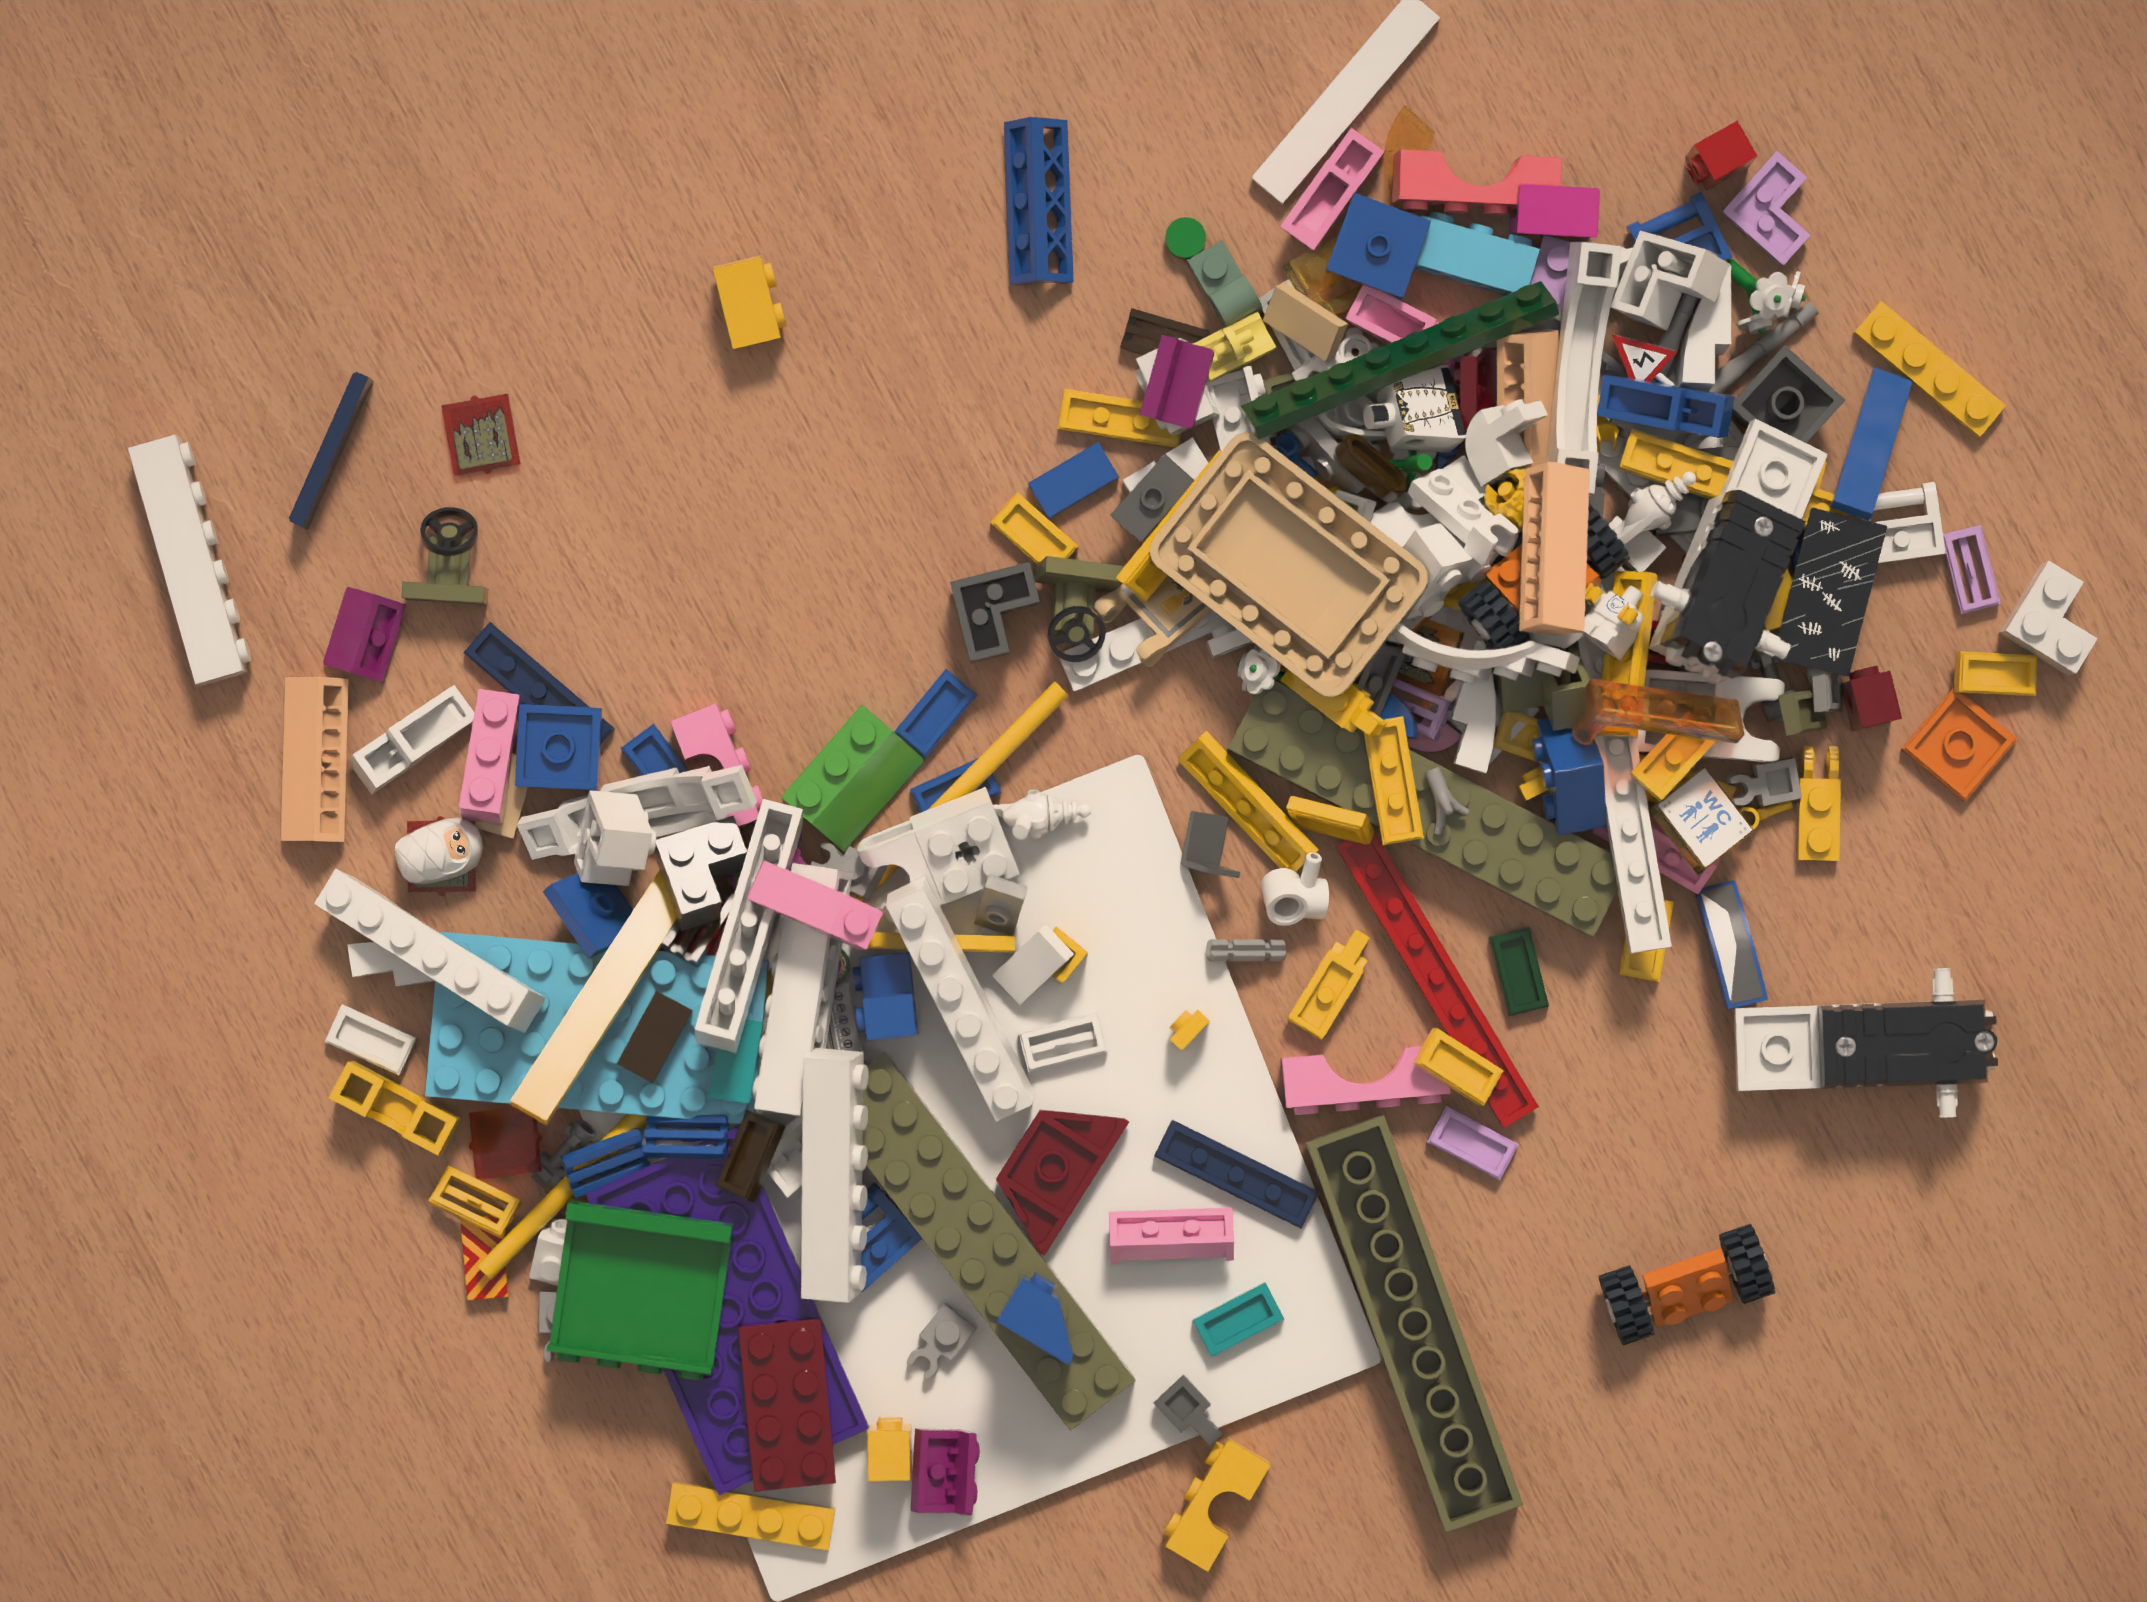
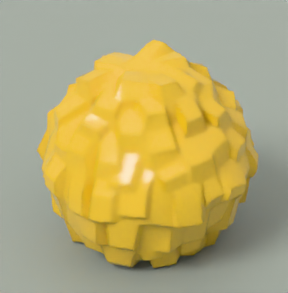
M1509 470L1506 473L1517 485L1514 486L1509 481L1504 482L1500 485L1498 493H1496L1487 484L1484 497L1485 505L1487 506L1486 509L1494 516L1502 514L1517 527L1518 532H1523L1525 470Z

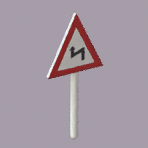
M1612 334L1628 378L1652 381L1655 378L1660 383L1675 385L1660 371L1678 351Z

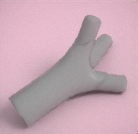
M1440 767L1425 772V776L1435 800L1436 824L1434 834L1441 835L1446 815H1451L1454 810L1466 816L1469 813V809L1455 800L1447 787Z

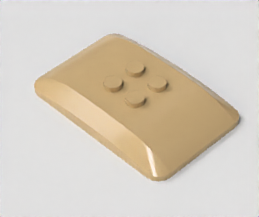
M1247 432L1238 434L1229 441L1154 537L1150 545L1151 559L1159 569L1325 697H1337L1349 689L1424 593L1429 582L1427 568L1421 561L1262 438L1258 440L1253 433Z

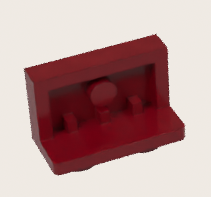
M1480 347L1461 355L1460 360L1455 362L1454 381L1455 384L1460 385V400H1457L1465 433L1472 418L1480 410L1497 406V348Z

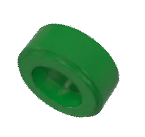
M1181 217L1174 220L1168 226L1165 234L1167 249L1173 256L1179 259H1190L1202 252L1206 242L1204 227L1200 222L1190 217Z

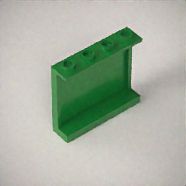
M570 1201L567 1204L565 1218L567 1224L550 1343L547 1345V1351L556 1352L555 1359L566 1362H580V1357L584 1356L597 1358L596 1365L602 1367L621 1368V1363L626 1362L638 1364L637 1371L644 1373L662 1374V1368L679 1370L678 1377L703 1380V1374L711 1375L714 1368L734 1224Z

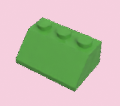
M861 705L784 792L781 798L790 806L803 809V817L845 852L925 759L864 705Z

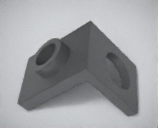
M1191 811L1180 865L1204 873L1239 878V871L1220 865L1229 818L1223 815Z

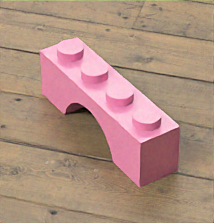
M1422 1046L1403 1047L1400 1058L1393 1070L1380 1080L1366 1084L1348 1082L1339 1077L1329 1067L1323 1055L1281 1058L1285 1107H1294L1295 1115L1319 1113V1105L1335 1104L1336 1111L1359 1110V1102L1376 1100V1108L1401 1106L1400 1098L1417 1097V1104L1442 1102L1441 1094H1450V1087L1413 1064Z

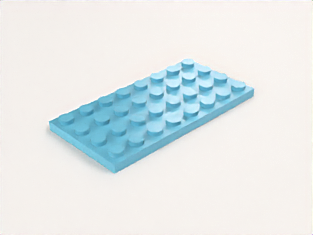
M440 932L471 953L540 993L546 999L527 1031L523 1033L500 1022L435 980L425 1096L510 1103L511 1098L607 951L588 958L579 944ZM658 951L558 1108L691 1119L698 1115H727L728 1123L741 1124L746 1110L756 1112V1109H754L756 1100L753 1098V1089L750 1104L709 1097L717 1048L696 1043L695 1026L716 956L705 955L699 966L695 967L667 951ZM763 960L746 1019L764 1022L769 960ZM655 991H659L692 1009L693 1012L654 1083H651L618 1065L617 1062ZM758 1053V1059H757V1065H756V1071H755L754 1081H755V1079L757 1078V1076H759V1067H760V1056H759V1053Z

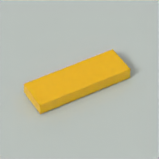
M1064 389L1058 430L1168 448L1178 447L1181 433L1178 435L1170 434L1167 428L1161 430L1155 419L1139 415L1143 401Z
M1401 716L1384 719L1387 724L1378 737L1376 735L1369 736L1363 732L1382 845L1423 839L1404 718Z

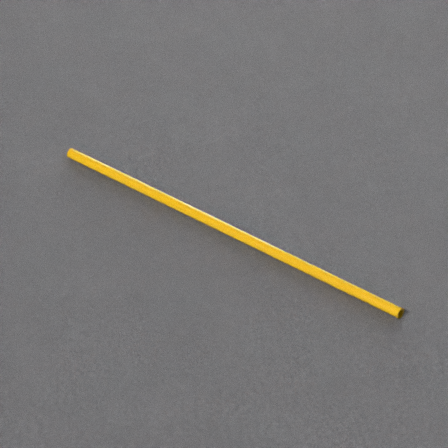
M1054 681L929 809L974 792L1069 695ZM895 864L888 865L876 890L900 866ZM851 893L849 894V896L852 898H855L863 903L866 902V900L861 899ZM772 968L768 971L765 1003L773 991L774 977L772 975ZM626 1114L600 1141L634 1128L640 1130L647 1123V1116ZM619 1150L575 1166L573 1169L575 1171L580 1168L591 1165L593 1163H596L597 1160H600L602 1158L608 1156L612 1157ZM566 1176L477 1265L487 1277L492 1280L574 1197Z

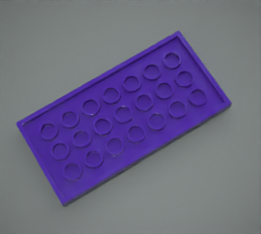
M738 1127L729 1130L726 1159L739 1130ZM703 1141L694 1146H717L718 1141ZM665 1158L586 1193V1196L591 1204L734 1224L713 1372L711 1375L703 1374V1380H693L678 1377L679 1370L663 1368L717 1493L721 1495L753 1481L738 1326L821 1318L832 1445L866 1431L870 1426L813 1299L801 1298V1270L763 1184L755 1202H749L715 1186L726 1159Z

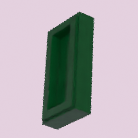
M1527 927L1489 937L1508 1016L1549 1007L1530 928Z

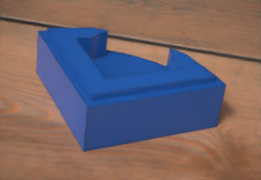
M1389 694L1380 718L1384 720L1403 716L1407 738L1417 739L1418 727L1412 712L1402 700Z

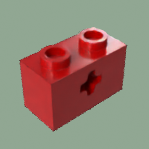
M1737 120L1694 144L1686 155L1689 162L1685 164V167L1695 185L1702 183L1707 191L1748 168L1757 158V154Z

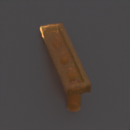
M1591 679L1584 687L1588 710L1572 729L1574 738L1585 745L1593 743L1607 725L1736 744L1745 735L1738 700Z

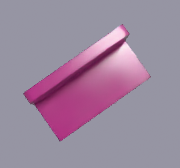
M1520 184L1518 186L1516 217H1510L1509 233L1597 238L1600 190L1588 187Z

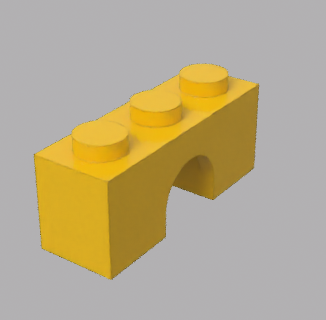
M355 1061L347 1062L329 1096V1099L363 1117L372 1118L402 1134L403 1138L436 1155L444 1154L462 1117Z
M1229 1437L1226 1438L1223 1445L1217 1441L1215 1442L1204 1461L1210 1467L1203 1479L1195 1477L1184 1494L1183 1498L1189 1502L1183 1513L1179 1515L1174 1512L1162 1534L1168 1536L1165 1541V1547L1207 1572L1229 1537L1228 1532L1215 1525L1209 1518L1208 1508L1212 1499L1223 1492H1235L1250 1501L1271 1466L1268 1460Z

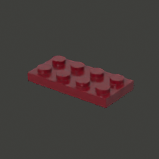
M821 1318L738 1326L754 1492L835 1484L836 1477Z

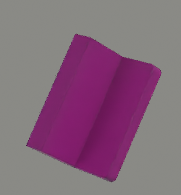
M1162 335L1139 415L1192 429L1195 426L1215 355L1214 350Z
M347 587L323 664L383 682L406 604Z

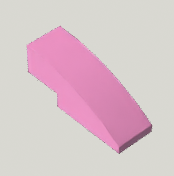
M1351 128L1329 160L1325 162L1280 228L1314 251L1351 201L1353 194L1359 190L1382 158L1384 151Z
M1362 285L1345 318L1346 321L1387 345L1405 338L1410 333L1419 332L1438 324L1437 319L1384 292ZM1460 356L1432 368L1448 365L1451 378L1454 380V366L1456 360H1460Z

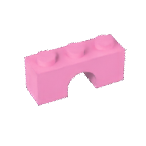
M484 689L478 690L458 807L462 819L503 825L509 789L510 757L513 745L516 746L519 704H522L518 694Z
M713 704L670 721L685 760L688 761L702 755H711L721 762L724 769L743 765L745 772L752 770L744 748L736 749L730 734L737 732L728 709L721 711L718 704ZM758 785L752 787L757 799L753 808L730 813L725 817L734 816L738 829L757 821L763 800Z

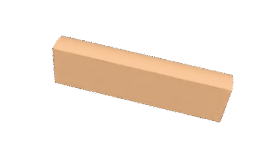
M1521 330L1497 340V406H1506L1520 399L1523 400L1524 404L1541 401L1548 414L1545 418L1519 433L1533 461L1525 469L1546 462L1559 348V331ZM1511 477L1506 481L1497 483V493L1502 483L1509 481L1514 486H1516L1517 483Z
M1550 461L1525 469L1519 631L1537 634H1572L1584 631L1590 469Z
M285 677L281 841L344 842L349 679Z

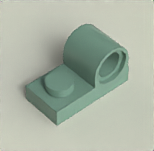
M1223 240L1187 260L1189 267L1224 328L1257 311L1259 314L1263 312V307L1246 276L1242 275Z

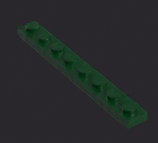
M1541 281L1523 286L1518 291L1496 300L1487 301L1470 311L1449 317L1443 322L1419 332L1410 333L1405 338L1383 347L1374 348L1364 355L1344 363H1338L1330 369L1306 379L1297 380L1293 384L1275 392L1261 395L1255 400L1241 405L1244 419L1259 440L1559 315L1557 302Z

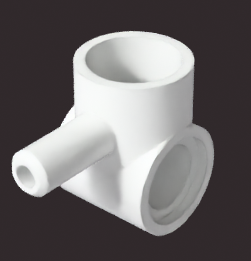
M1312 852L1306 855L1301 877L1294 870L1288 868L1275 869L1264 876L1261 881V891L1268 918L1273 923L1288 926L1302 919L1323 920L1326 917L1329 904V887L1326 879L1318 878L1322 857L1319 854Z

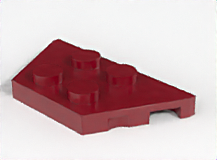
M1040 1109L998 1174L996 1181L1029 1233L1036 1248L1044 1256L1130 1121L1127 1119Z

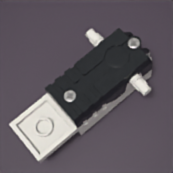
M1757 419L1750 421L1721 494L1710 499L1707 503L1674 586L1665 585L1657 581L1652 588L1650 597L1660 600V603L1666 606L1649 649L1666 656V662L1678 667L1684 665L1686 670L1702 674V679L1712 684L1722 683L1743 675L1754 649L1772 657L1777 656L1781 660L1785 659L1791 645L1781 641L1780 637L1771 634L1770 631H1765L1764 623L1783 579L1781 575L1785 573L1791 559L1789 556L1794 552L1798 542L1796 538L1800 536L1806 521L1802 520V516L1828 455L1827 453Z
M1951 968L1933 969V1001L1734 1008L1737 1091L1936 1085L1935 1093L1937 1094L1939 1117H1957V1084L1988 1083V1071L1998 1066V1057H1995L1994 1053H1992L1997 1047L1998 1041L1994 1032L1991 1031L1993 1025L1996 1024V1016H1993V1012L1986 1010L1985 1000L1953 999V978L1950 977Z

